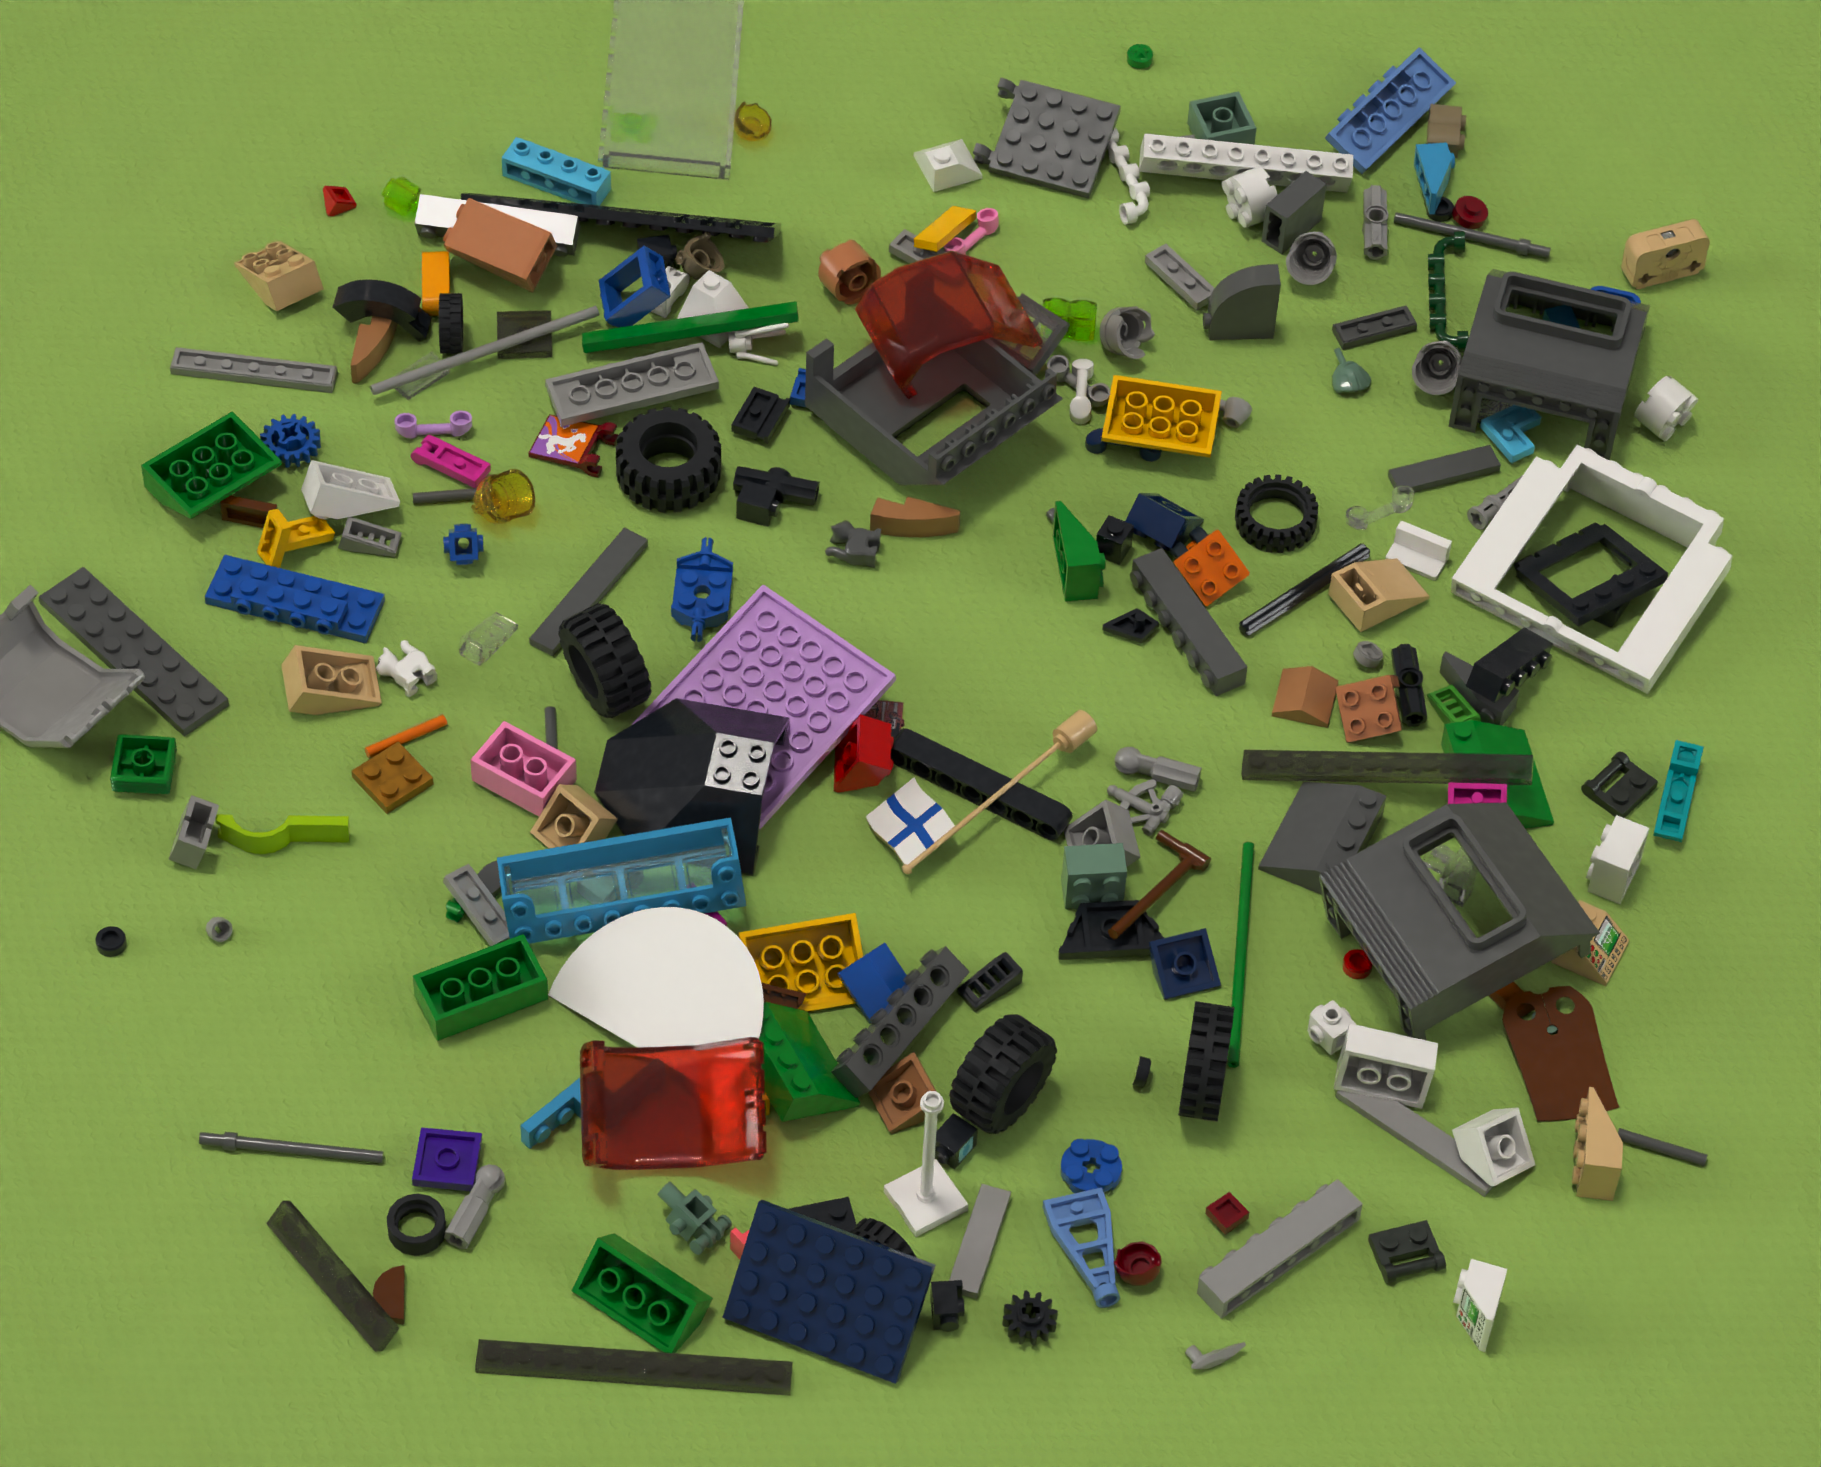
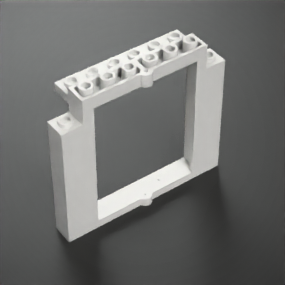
M1576 445L1561 468L1549 460L1535 457L1452 577L1451 593L1521 629L1525 627L1552 642L1553 646L1648 694L1730 571L1733 555L1729 554L1722 547H1715L1716 541L1722 533L1724 518L1717 512L1707 510L1695 504L1691 499L1681 497L1663 485H1657L1653 479L1644 477L1639 473H1633L1623 468L1619 463L1612 460L1609 461L1597 455L1592 449ZM1569 489H1572L1687 547V550L1618 652L1564 625L1558 618L1554 616L1548 617L1496 590L1563 490L1568 492Z

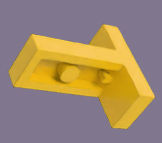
M279 509L269 510L257 553L266 565L280 568L286 551L333 541L335 532L325 519L311 516L288 522Z

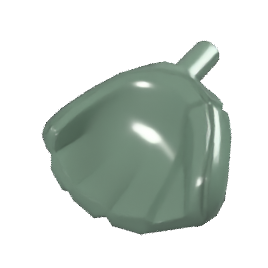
M1336 348L1334 352L1340 365L1336 367L1332 375L1333 389L1337 393L1361 391L1369 387L1372 380L1366 370L1353 361L1346 362L1341 349Z

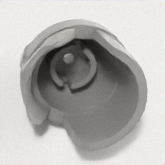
M1308 232L1299 235L1286 257L1288 272L1296 281L1306 285H1315L1325 281L1332 273L1336 264L1337 253L1335 246L1322 232Z
M1137 306L1117 307L1110 310L1103 318L1099 330L1101 342L1106 350L1132 359H1139L1146 355L1138 347L1142 342L1151 340L1155 335L1151 328L1150 313Z
M1445 340L1424 345L1417 354L1412 366V377L1416 385L1424 392L1432 395H1441L1453 390L1456 386L1462 362L1460 352L1449 341Z

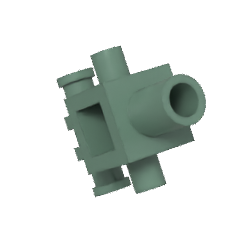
M668 1182L657 1194L672 1209L665 1219L670 1225V1231L674 1235L680 1234L686 1241L694 1236L696 1240L691 1241L689 1246L692 1252L700 1255L705 1248H711L716 1241L724 1236V1231L732 1226L731 1220L726 1215H721L717 1221L712 1218L717 1211L712 1206V1199L707 1195L702 1196L696 1189L685 1196L671 1182Z

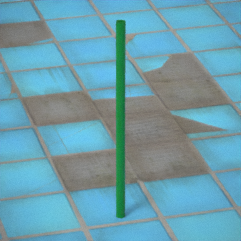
M1252 842L1243 843L1231 1004V1007L1235 1009L1227 1065L1231 1068L1238 1067L1240 1062L1254 844Z

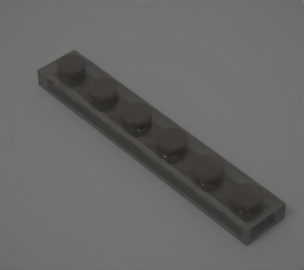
M282 1201L266 1223L267 1226L375 1352L383 1351L399 1330V1326L291 1201Z

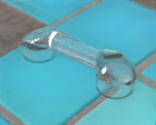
M1397 486L1392 491L1391 503L1370 512L1361 506L1350 507L1346 511V523L1357 530H1366L1368 524L1393 513H1404L1414 503V491L1408 486Z

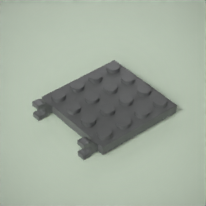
M1000 78L998 97L1013 99L995 151H991L985 145L976 143L973 151L975 163L989 165L990 173L1089 199L1118 120L1121 106L1025 80H1020L1019 86H1016L1012 81Z

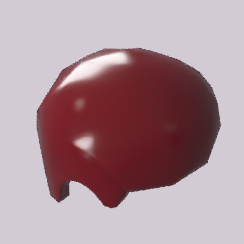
M1143 1241L1132 1242L1124 1248L1118 1249L1116 1260L1114 1261L1116 1272L1123 1282L1132 1286H1142L1153 1282L1160 1273L1162 1258L1158 1250L1153 1245Z

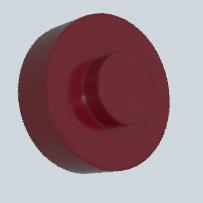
M1463 196L1457 200L1452 215L1460 226L1467 229H1478L1483 226L1488 216V208L1483 201L1476 197Z

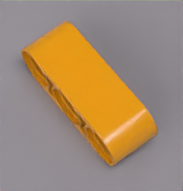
M449 251L422 252V309L430 316H439L440 293H450Z

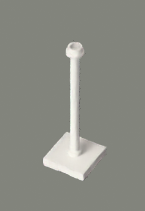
M936 1091L926 1092L920 1100V1107L925 1112L922 1166L884 1185L885 1195L894 1208L899 1211L904 1218V1222L915 1237L968 1211V1203L935 1159L937 1117L944 1107V1100Z

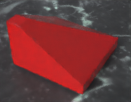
M323 187L328 216H335L356 208L357 204L346 187Z

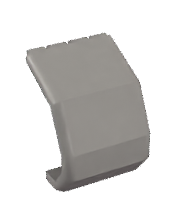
M29 585L10 602L6 610L0 615V728L30 748H69L145 680V674L140 669H103L63 642L44 623L33 603L38 592Z

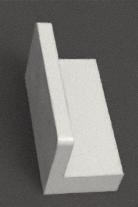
M1400 521L1396 528L1394 543L1385 559L1397 558L1408 571L1435 581L1449 559L1452 541Z

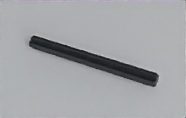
M1363 543L1355 546L1240 621L1239 630L1245 636L1251 635L1329 584L1332 573L1354 562H1363L1369 558L1370 549Z

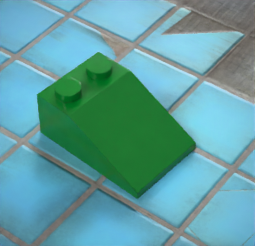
M1055 501L1052 537L1064 600L1066 602L1098 599L1099 587L1104 586L1102 570H1105L1106 566L1104 553H1099L1097 541L1062 501Z

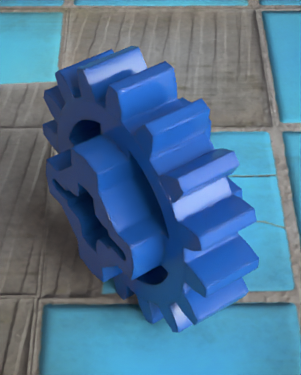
M292 414L291 419L281 415V421L271 419V426L265 425L264 433L260 434L262 442L285 463L286 468H289L291 463H295L297 467H300V461L310 463V455L317 457V449L321 448L320 430L315 428L314 421L307 423L306 416L298 420L296 419V414Z

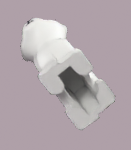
M403 640L400 643V647L407 655L398 661L397 657L388 648L384 647L383 654L378 658L376 671L379 675L393 677L395 682L405 689V695L409 698L418 692L419 688L415 684L419 679H423L425 684L429 686L437 680V673L422 651L411 646L407 640Z

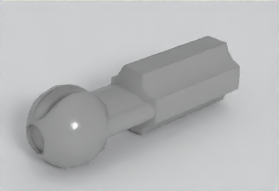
M1134 747L1121 748L1116 753L1114 761L1117 769L1124 774L1141 773L1151 776L1157 782L1193 792L1197 789L1202 770L1201 767L1161 756L1153 758L1142 755Z
M488 1164L482 1166L477 1171L475 1184L471 1192L465 1196L445 1231L444 1238L449 1244L459 1249L468 1248L487 1214L488 1205L493 1196L504 1187L505 1175L498 1166Z

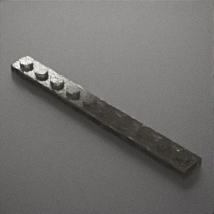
M1244 750L1241 775L1242 780L1448 784V782L1532 786L1534 761L1533 755Z
M479 1339L475 1364V1372L484 1374L789 1396L793 1362L484 1339Z

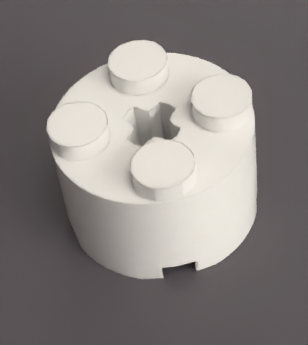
M1261 167L1250 169L1222 181V188L1229 203L1226 205L1227 214L1231 219L1236 218L1244 228L1263 222L1266 205L1278 195L1274 185L1269 187L1266 179L1270 178V176Z
M1665 376L1647 393L1650 395L1646 403L1641 401L1634 417L1659 438L1667 441L1673 435L1674 427L1677 424L1683 426L1691 418L1692 413L1690 410L1696 405L1698 398L1674 378Z

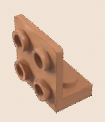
M1385 675L1335 687L1347 742H1355L1402 730L1394 688L1400 687L1398 676Z

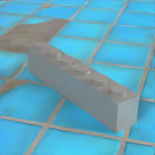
M1339 1179L1329 1186L1327 1184L1321 1186L1308 1201L1302 1200L1297 1203L1287 1216L1276 1218L1263 1233L1252 1235L1242 1248L1237 1251L1231 1250L1225 1255L1222 1262L1215 1267H1207L1199 1276L1197 1294L1222 1319L1359 1221L1363 1204Z

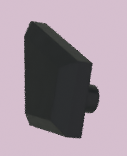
M1136 608L1104 623L1102 630L1142 643L1159 627V622Z

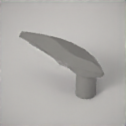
M1245 1342L1234 1344L1223 1349L1213 1350L1204 1355L1195 1345H1192L1186 1350L1185 1354L1192 1360L1193 1364L1191 1367L1193 1369L1204 1370L1227 1361L1245 1347L1246 1344Z

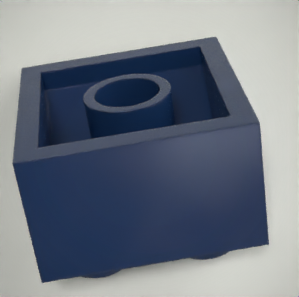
M1139 493L1125 522L1134 525V534L1143 538L1149 536L1155 539L1154 544L1169 551V548L1172 549L1177 542L1185 544L1190 538L1189 533L1195 528L1200 527L1204 519L1160 494Z

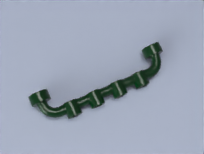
M1454 231V236L1439 240L1434 246L1433 254H1428V270H1434V274H1428L1429 290H1434V294H1429V310H1435V314H1430V330H1435L1439 341H1449L1453 346L1457 347L1459 352H1465L1469 338L1468 331H1457V336H1450L1446 332L1444 250L1454 247V252H1465V231Z

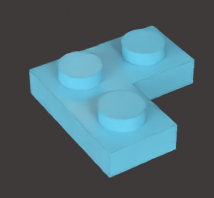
M1512 405L1482 419L1480 428L1510 463H1514L1534 453L1535 445L1523 432L1540 425L1542 417L1533 409Z

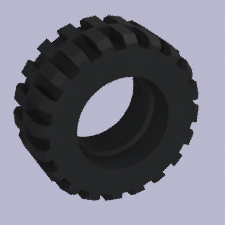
M663 407V410L658 411L655 408L648 410L645 415L642 413L633 418V422L629 421L623 427V431L619 433L617 438L616 476L622 491L627 496L629 495V499L636 504L642 503V507L649 510L655 508L658 509V512L666 513V510H674V513L682 512V508L688 507V509L696 507L699 501L703 503L710 497V493L712 494L716 490L718 481L721 478V443L719 442L717 431L713 429V426L707 420L702 421L700 415L694 412L689 414L686 409L682 408L671 410V407ZM661 453H677L690 459L688 462L675 467H661L648 461L652 456Z
M597 603L562 621L558 635L565 660H567L569 669L578 687L582 690L584 697L590 702L592 708L597 710L600 716L614 718L648 700L652 690L651 681L648 677L649 673L644 664L645 661L629 629L624 625L620 616H617L613 608H610L607 604Z
M1011 1014L999 1018L993 1026H990L981 1038H978L972 1050L965 1056L963 1064L960 1065L957 1076L953 1079L952 1090H950L949 1094L952 1108L986 1133L999 1134V1132L1007 1130L1008 1126H1012L1017 1122V1119L1035 1101L1037 1094L1043 1089L1047 1077L1050 1076L1052 1065L1056 1061L1055 1054L1057 1053L1054 1039L1021 1015Z

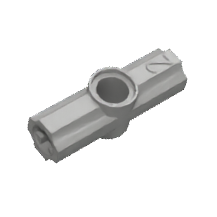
M1371 185L1370 188L1364 189L1363 192L1364 221L1362 232L1364 235V255H1367L1370 259L1379 260L1381 257L1387 256V221L1389 214L1387 210V191L1383 190L1381 186Z

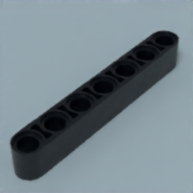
M901 729L894 738L890 758L893 760V764L978 806L1012 780L910 729ZM1019 782L986 808V810L1051 841H1055L1060 837L1073 817L1070 809L1064 804Z

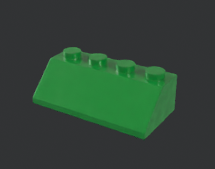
M615 1233L597 1238L571 1290L670 1357L677 1352L698 1328L713 1300L711 1296Z

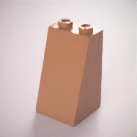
M468 198L466 204L462 203L456 213L457 221L453 228L449 227L444 235L443 241L445 242L446 250L533 293L557 248L552 233Z

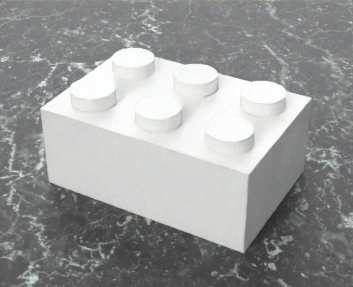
M1349 1023L1337 1063L1334 1089L1353 1094L1395 1100L1403 1105L1422 1109L1435 1071L1438 1043Z

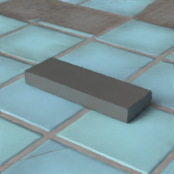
M1407 305L1340 322L1332 326V332L1342 350L1416 331L1417 323Z

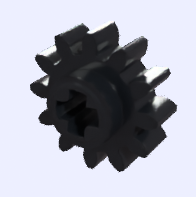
M1026 1290L1024 1291L1023 1299L1013 1295L1011 1304L1004 1305L1002 1326L1009 1327L1008 1337H1013L1016 1334L1019 1335V1344H1023L1025 1339L1028 1338L1030 1343L1035 1346L1037 1337L1047 1342L1049 1332L1056 1331L1058 1310L1051 1309L1052 1299L1045 1300L1044 1302L1041 1301V1292H1038L1035 1298H1030V1294Z

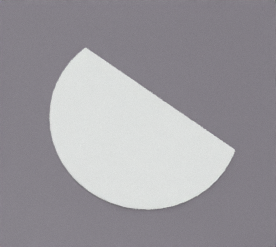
M658 907L633 912L603 926L587 938L571 954L559 971L548 994L550 997L652 1057L658 1058L664 1064L722 1098L732 1090L750 1063L757 1047L763 1021L764 998L759 971L747 947L733 931L717 919L701 912L678 907Z

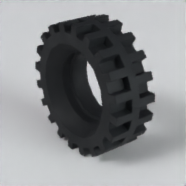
M1195 1001L1178 1116L1218 1121L1234 1007Z

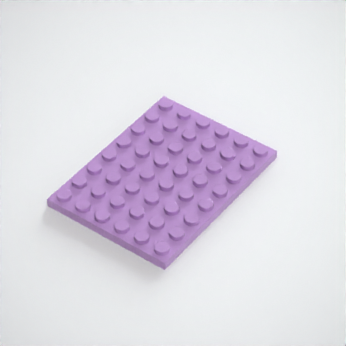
M762 585L632 725L676 698L789 717L784 746L776 744L774 746L763 793L760 830L847 735L860 714L865 715L896 681V675L783 597Z

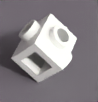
M1332 1000L1324 1006L1319 1005L1313 1009L1309 1016L1307 1031L1315 1043L1320 1044L1332 1055L1342 1048L1349 1023L1354 1025L1356 1023L1345 1008L1340 1007Z

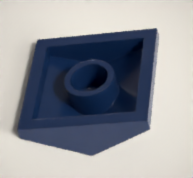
M1206 928L1149 942L1153 974L1164 1000L1221 986Z

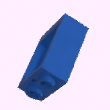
M645 245L598 280L604 318L610 325L618 328L634 325L671 297L663 256ZM642 277L643 287L622 302L621 292Z

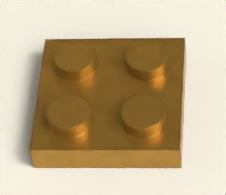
M396 742L352 770V778L386 814L434 785L433 777L399 742Z

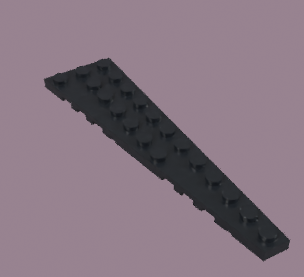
M461 193V200H468L470 198L482 203L576 215L579 221H588L591 218L596 219V224L612 225L615 224V221L623 222L622 227L638 228L641 227V224L649 225V229L665 231L668 227L676 228L675 232L692 233L694 230H701L702 234L709 232L711 236L729 233L731 238L744 239L747 236H753V241L769 243V241L777 237L781 229V223Z

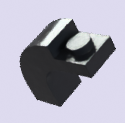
M356 280L339 286L332 307L350 323L370 316L390 319L399 324L418 342L426 339L432 319L430 315L419 307L422 298L400 285L381 280Z

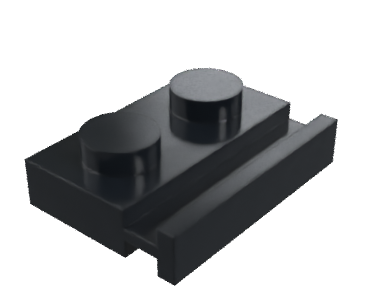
M753 387L731 424V432L754 440L759 438L768 444L790 407V399L786 398L784 400L779 398L777 394Z

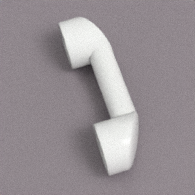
M1084 358L1077 359L1072 363V374L1077 377L1076 397L1070 403L1069 416L1071 421L1076 424H1085L1091 419L1092 407L1090 400L1087 398V380L1093 376L1094 364L1091 360Z

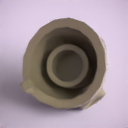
M709 232L689 240L684 250H680L676 255L677 264L682 265L683 270L695 280L700 279L708 270L717 274L724 268L722 255L709 239L711 238V233Z

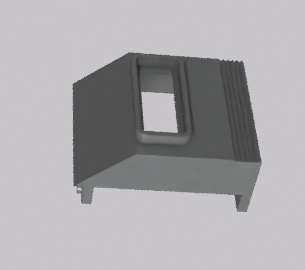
M927 269L907 282L905 320L833 369L834 344L827 338L806 352V407L813 411L814 414H817L831 429L899 485H944L1063 399L1056 393L1057 374L1053 370L1047 369L1045 371V379L1042 381L934 295V275ZM961 391L968 392L986 407L918 457L895 439Z
M1492 269L1486 277L1458 372L1448 427L1475 433L1482 398L1491 399L1589 423L1584 448L1592 449L1597 455L1610 461L1650 305L1629 301L1625 297L1527 274ZM1510 304H1513V309H1517V305L1533 308L1532 313L1534 314L1536 310H1539V315H1543L1544 310L1547 308L1562 305L1571 306L1576 318L1585 320V326H1588L1589 322L1592 323L1594 328L1596 323L1612 326L1611 332H1613V335L1609 336L1507 312L1506 307H1510Z
M1507 803L1446 804L1349 857L1345 862H1341L1340 865L1331 867L1330 870H1326L1319 875L1327 919L1341 939L1352 933L1397 999L1401 1028L1408 1037L1426 1040L1425 1030L1576 946L1580 958L1591 953L1590 941L1593 940L1594 936L1600 934ZM1454 837L1512 918V920L1479 938L1472 932L1420 857Z

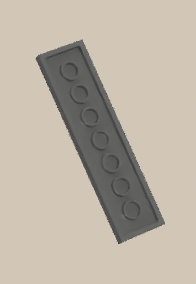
M80 568L39 596L40 604L110 669H140L145 674V680L134 691L184 737L229 706L228 698L86 568Z

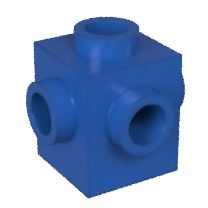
M455 524L454 529H449V536L443 537L444 554L450 553V561H456L457 565L473 564V560H478V552H484L483 535H477V528H471V524ZM459 539H468L469 545L465 548L460 547L458 544Z

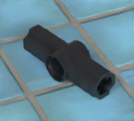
M741 466L736 469L733 490L741 491L746 480L776 488L777 500L780 501V504L788 500L813 506L816 505L820 482L792 477L787 470L780 467L771 468L768 472Z
M1400 644L1391 651L1394 675L1398 676L1400 687L1395 688V696L1399 701L1402 723H1406L1408 727L1419 726L1427 721L1422 687L1423 674L1419 669L1416 648L1410 644Z

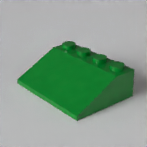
M232 411L143 463L141 468L144 487L161 504L192 519L281 466L282 461Z
M1475 720L1445 724L1441 746L1453 783L1507 784V804L1525 829L1554 824L1525 730Z
M764 1002L761 1033L749 1065L781 1121L785 1122L859 1107L861 1102L858 1097L855 1098L831 1073L838 1063L808 1012Z

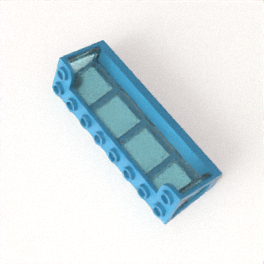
M731 817L497 857L502 901L509 937L511 939L524 934L529 944L594 933L620 917L650 908L678 907L701 913H710L746 906L740 861Z

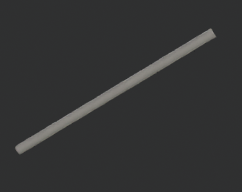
M596 306L372 384L370 385L373 395H377L599 316Z

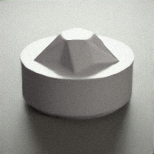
M1369 641L1359 642L1353 652L1355 659L1360 664L1369 668L1377 667L1383 658L1381 649Z

